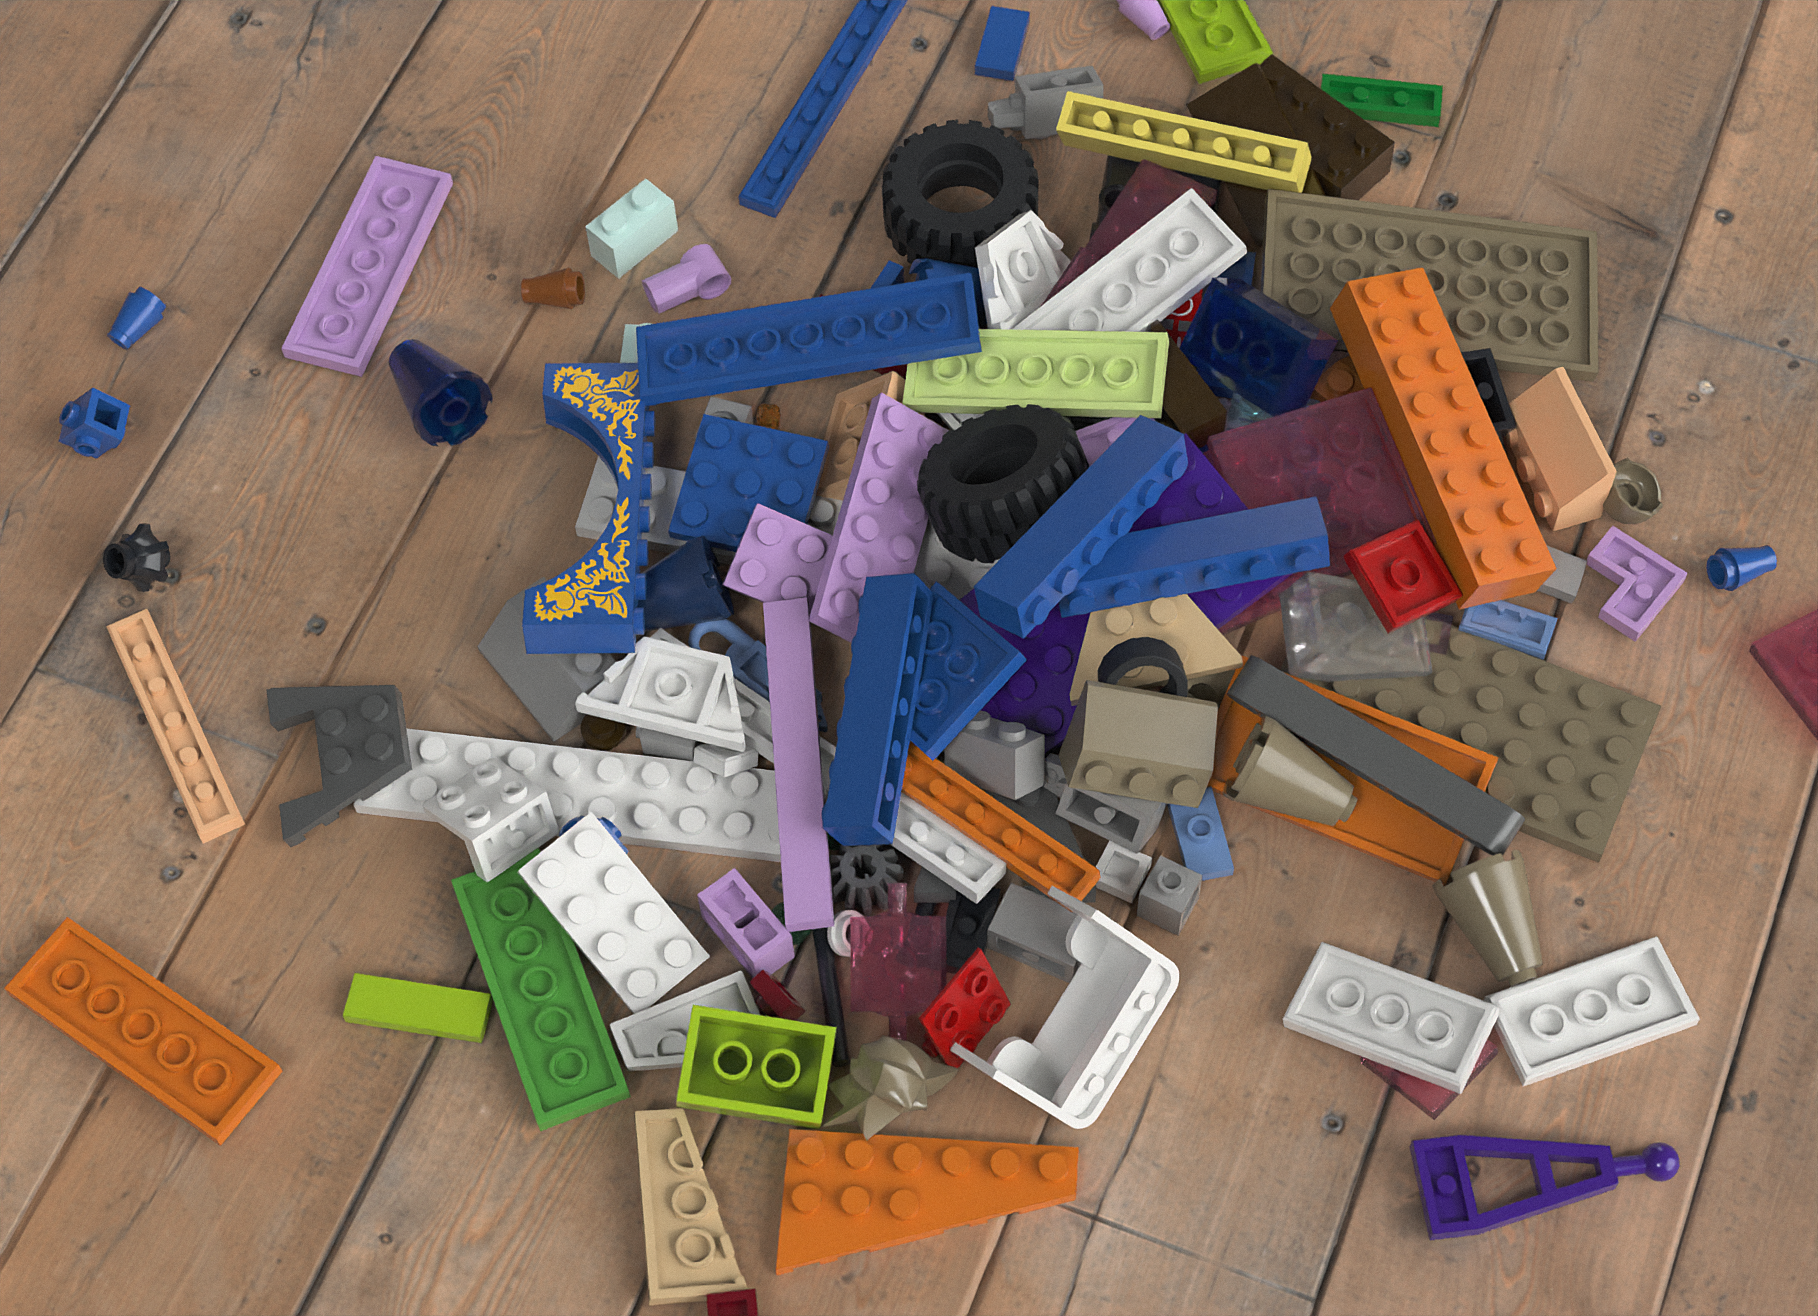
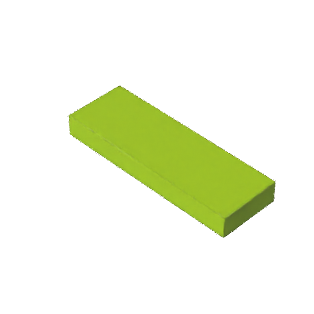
M354 973L343 1018L348 1023L482 1043L493 998L489 993Z

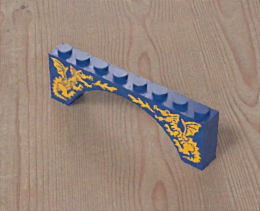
M545 363L542 395L546 424L575 436L589 446L609 469L618 492L612 517L593 547L574 565L558 576L525 590L522 628L526 654L635 653L636 635H644L645 631L644 607L638 608V600H646L647 594L646 573H640V566H648V540L642 539V533H650L649 506H644V500L652 499L651 474H645L646 468H653L654 465L653 442H647V437L655 436V411H649V406H656L657 404L645 406V402H642L640 399L638 363Z

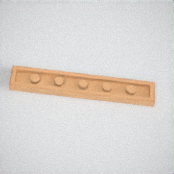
M144 609L106 626L202 843L204 844L245 825L148 609Z

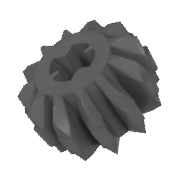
M841 844L839 846L840 855L829 856L832 901L834 904L845 901V910H855L860 906L867 917L871 914L872 906L875 904L886 911L889 907L888 897L898 898L901 893V887L898 882L903 879V867L896 864L898 861L897 853L894 849L883 851V845H856V847L852 848Z

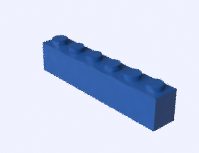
M1140 415L974 585L980 617L1023 639L1036 625L1043 623L1050 610L1065 595L1070 594L1074 590L1077 582L1092 566L1100 563L1106 551L1120 537L1125 536L1130 531L1133 523L1147 508L1155 505L1162 492L1174 480L1179 479L1184 474L1188 466L1184 434Z
M1317 496L1127 533L1125 536L1120 537L1106 551L1100 563L1092 566L1077 582L1074 590L1058 602L1061 618L1156 600L1161 597H1175L1330 566L1328 534Z
M915 573L866 577L864 592L859 599L858 610L860 615L857 632L851 642L852 660L849 676L844 682L845 700L842 717L837 723V746L834 760H832L829 767L830 786L827 802L822 808V828L843 846L893 844L934 593Z

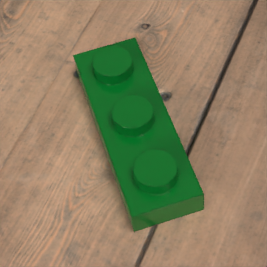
M1322 74L1320 89L1364 120L1439 127L1443 85Z

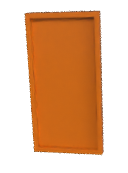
M1242 656L1243 667L1249 659L1245 656ZM1242 668L1235 670L1217 712L1214 766L1206 788L1212 787L1214 792L1223 795L1227 779L1235 782L1239 774L1235 771L1236 768L1233 765L1255 725L1257 723L1262 724L1261 717L1244 708L1227 695ZM1286 673L1485 792L1499 757ZM1308 745L1306 746L1354 785L1352 795L1358 799L1346 822L1338 820L1334 826H1329L1248 805L1433 882L1441 879L1443 886H1446L1465 841Z

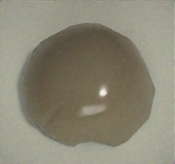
M1629 458L1613 464L1617 472L1609 495L1603 504V509L1612 519L1623 524H1639L1649 520L1663 507V504L1660 502L1661 489L1656 475L1644 464L1633 462Z

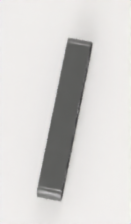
M1251 655L1227 692V695L1244 708L1261 718L1264 714L1274 718L1304 744L1491 856L1499 853L1502 856L1504 855L1526 820L1511 807L1256 656Z

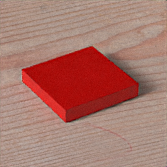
M1415 520L1356 547L1343 556L1387 634L1458 601L1463 596L1419 520Z

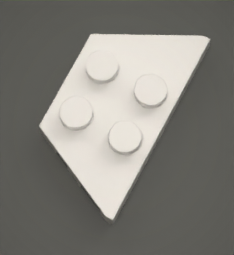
M1032 210L1019 214L975 247L988 329H1013L1084 272V263L1080 259L1071 261L1060 250L1064 243L1054 233L1047 230L1044 222Z
M644 636L636 643L635 653H628L623 660L615 662L603 673L604 680L588 695L582 692L575 702L577 712L744 752L746 747L732 666L728 656Z

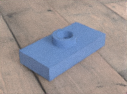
M1499 600L1465 608L1458 630L1500 643L1544 660L1558 618Z
M1212 787L1206 788L1199 808L1167 803L1183 866L1203 875L1202 881L1233 875L1234 866Z

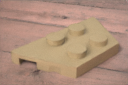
M1187 594L1167 598L1161 597L1156 600L1090 613L1069 696L1071 706L1077 705L1086 680L1098 682L1097 670L1103 657L1115 645L1130 638L1151 637L1163 640L1169 644L1179 655L1188 680L1242 668L1243 661L1236 649ZM1155 666L1137 667L1121 677L1117 685L1142 690L1166 685L1169 674L1165 669Z

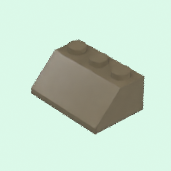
M1086 680L1059 753V759L1068 787L1199 808L1214 766L1218 712L1216 702Z

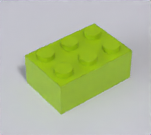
M692 1005L676 1105L679 1108L819 1129L822 1123L836 1027Z

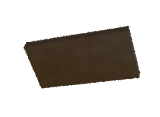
M1257 62L1186 104L1192 118L1298 140L1264 71ZM1310 165L1302 193L1326 196ZM1224 181L1255 244L1259 247L1263 246L1265 197L1268 190Z

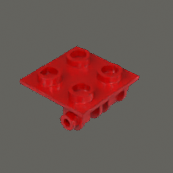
M977 948L918 1018L926 1031L923 1035L925 1042L921 1045V1048L933 1058L940 1055L945 1065L959 1068L965 1060L950 1051L954 1043L956 1042L973 1053L976 1046L989 1030L1002 1019L1005 1011L1011 1005L982 949Z

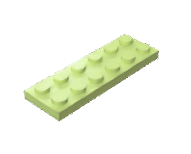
M979 329L982 352L909 363L907 365L902 404L921 413L984 414L983 412L992 409L997 411L1004 410L1009 405L1018 404L1020 407L1026 408L1028 404L1039 405L1044 409L1050 408L1062 416L1138 418L1142 415L1147 418H1161L1169 337L1167 332Z

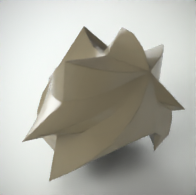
M882 1035L878 1041L862 1044L858 1058L851 1057L849 1075L828 1084V1087L844 1107L821 1127L857 1122L867 1141L900 1114L917 1110L926 1111L928 1108L927 1097L941 1090L960 1069L933 1062L925 1052L913 1043Z

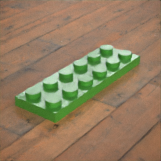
M537 848L489 882L477 876L475 871L452 879L451 882L540 1131H543L631 1096L573 940L517 873L518 870L540 853L539 848Z

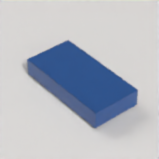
M991 6L975 63V75L1014 81L1030 21V12Z

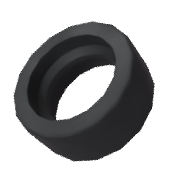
M1151 637L1130 638L1115 645L1103 657L1097 670L1098 682L1117 685L1121 677L1137 667L1155 666L1163 668L1168 672L1169 679L1159 692L1183 697L1188 695V679L1183 663L1176 650L1163 640Z

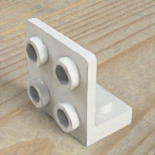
M491 758L477 765L474 770L450 786L441 789L422 805L427 815L464 840L477 876L486 882L492 880L560 832L546 791L497 758Z

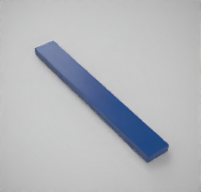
M907 0L858 1L739 194V205L773 218L777 217Z

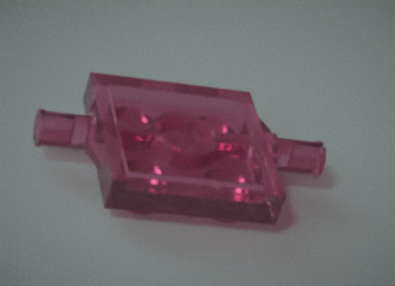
M887 883L888 912H882L873 917H850L851 1012H875L888 1017V1037L907 1041V1017L924 1012L946 986V916H920L913 912H907V883Z

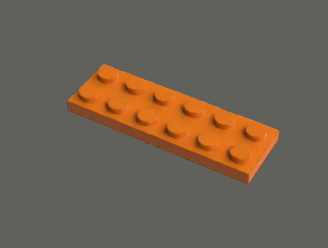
M68 917L4 987L9 996L220 1146L283 1072L278 1063Z

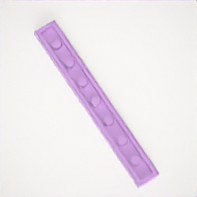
M807 597L763 603L785 926L788 932L833 927L834 914L827 832L822 828V808L825 804L809 603Z

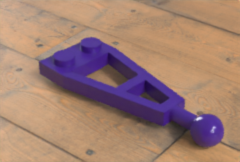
M1468 1135L1413 1140L1409 1147L1429 1240L1479 1235L1614 1190L1619 1184L1618 1177L1645 1174L1654 1181H1667L1677 1174L1680 1166V1159L1676 1150L1662 1142L1648 1145L1641 1154L1612 1157L1610 1146ZM1465 1156L1529 1160L1537 1196L1478 1214ZM1550 1161L1594 1164L1597 1176L1556 1189Z

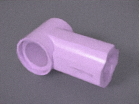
M700 244L689 249L682 256L679 264L642 280V284L650 305L655 312L660 314L697 296L704 300L720 296L729 288L731 277L713 248L708 244Z

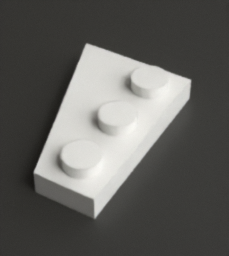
M742 970L609 1024L627 1071L682 1067L692 1005L760 1015Z

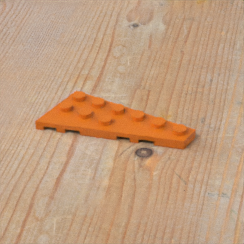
M789 1129L776 1275L794 1272V1268L817 1262L821 1265L837 1261V1257L865 1250L873 1252L944 1234V1230L967 1224L970 1227L987 1223L988 1219L1015 1212L1023 1214L1076 1200L1079 1147L878 1134L873 1135L866 1141L862 1133Z

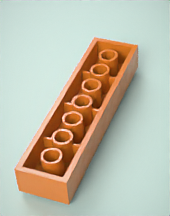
M1424 268L1347 281L1330 307L1331 313L1424 530L1463 594L1456 601L1458 609L1536 592L1557 568Z

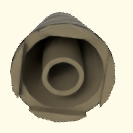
M1265 714L1262 716V724L1257 723L1236 758L1233 767L1236 768L1235 771L1239 774L1235 782L1227 779L1223 790V796L1231 801L1329 826H1334L1338 820L1346 822L1352 814L1358 799L1352 795L1354 785L1274 718Z
M1512 850V860L1504 861L1502 854L1499 853L1451 872L1454 882L1445 887L1441 879L1432 885L1437 897L1497 981L1503 982L1508 980L1511 987L1537 978L1535 969L1543 965L1525 862L1519 850Z

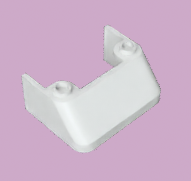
M1052 886L1047 894L1077 914L1066 935V949L1071 957L1082 964L1032 1044L1020 1037L1004 1039L996 1046L987 1062L956 1042L950 1051L1069 1126L1081 1129L1091 1125L1102 1112L1176 991L1179 982V972L1177 966L1172 961L1100 911Z

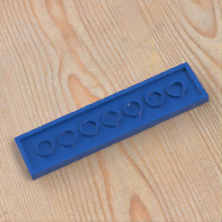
M971 272L636 327L639 394L641 401L645 402V406L982 352Z

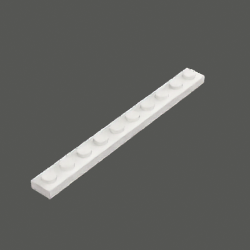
M662 628L650 637L687 646ZM734 678L745 744L758 751L760 755L774 764L770 702ZM820 737L824 799L827 800L830 786L829 767L832 760H834L836 747ZM901 792L894 840L891 845L977 904L1006 874V863Z

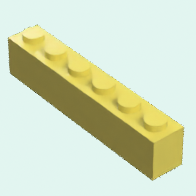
M1067 91L1056 128L1064 146L1264 190L1274 189L1302 193L1312 159L1307 142Z

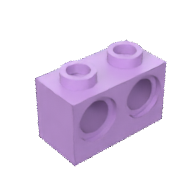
M735 868L697 895L702 918L752 978L762 969L773 974L795 958L792 935Z

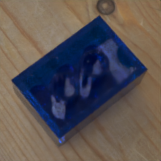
M1213 277L1179 348L1191 364L1272 417H1300L1338 340L1245 281L1237 278Z

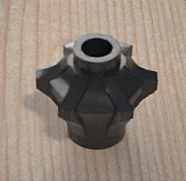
M139 524L131 535L122 534L118 543L110 544L106 547L103 554V565L108 575L112 578L127 580L141 592L149 591L150 584L155 580L159 582L167 580L168 574L165 568L170 562L169 546L167 541L160 542L152 534L150 524Z

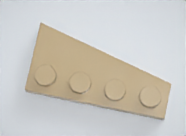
M684 1109L635 1111L634 1127L649 1305L706 1301V1294L748 1289L736 1263L735 1251L731 1240L722 1224L713 1190H710L703 1171V1162Z

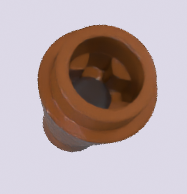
M566 268L534 278H524L521 282L523 302L573 309L575 305H582L585 299L583 275L580 271L573 272L571 268Z

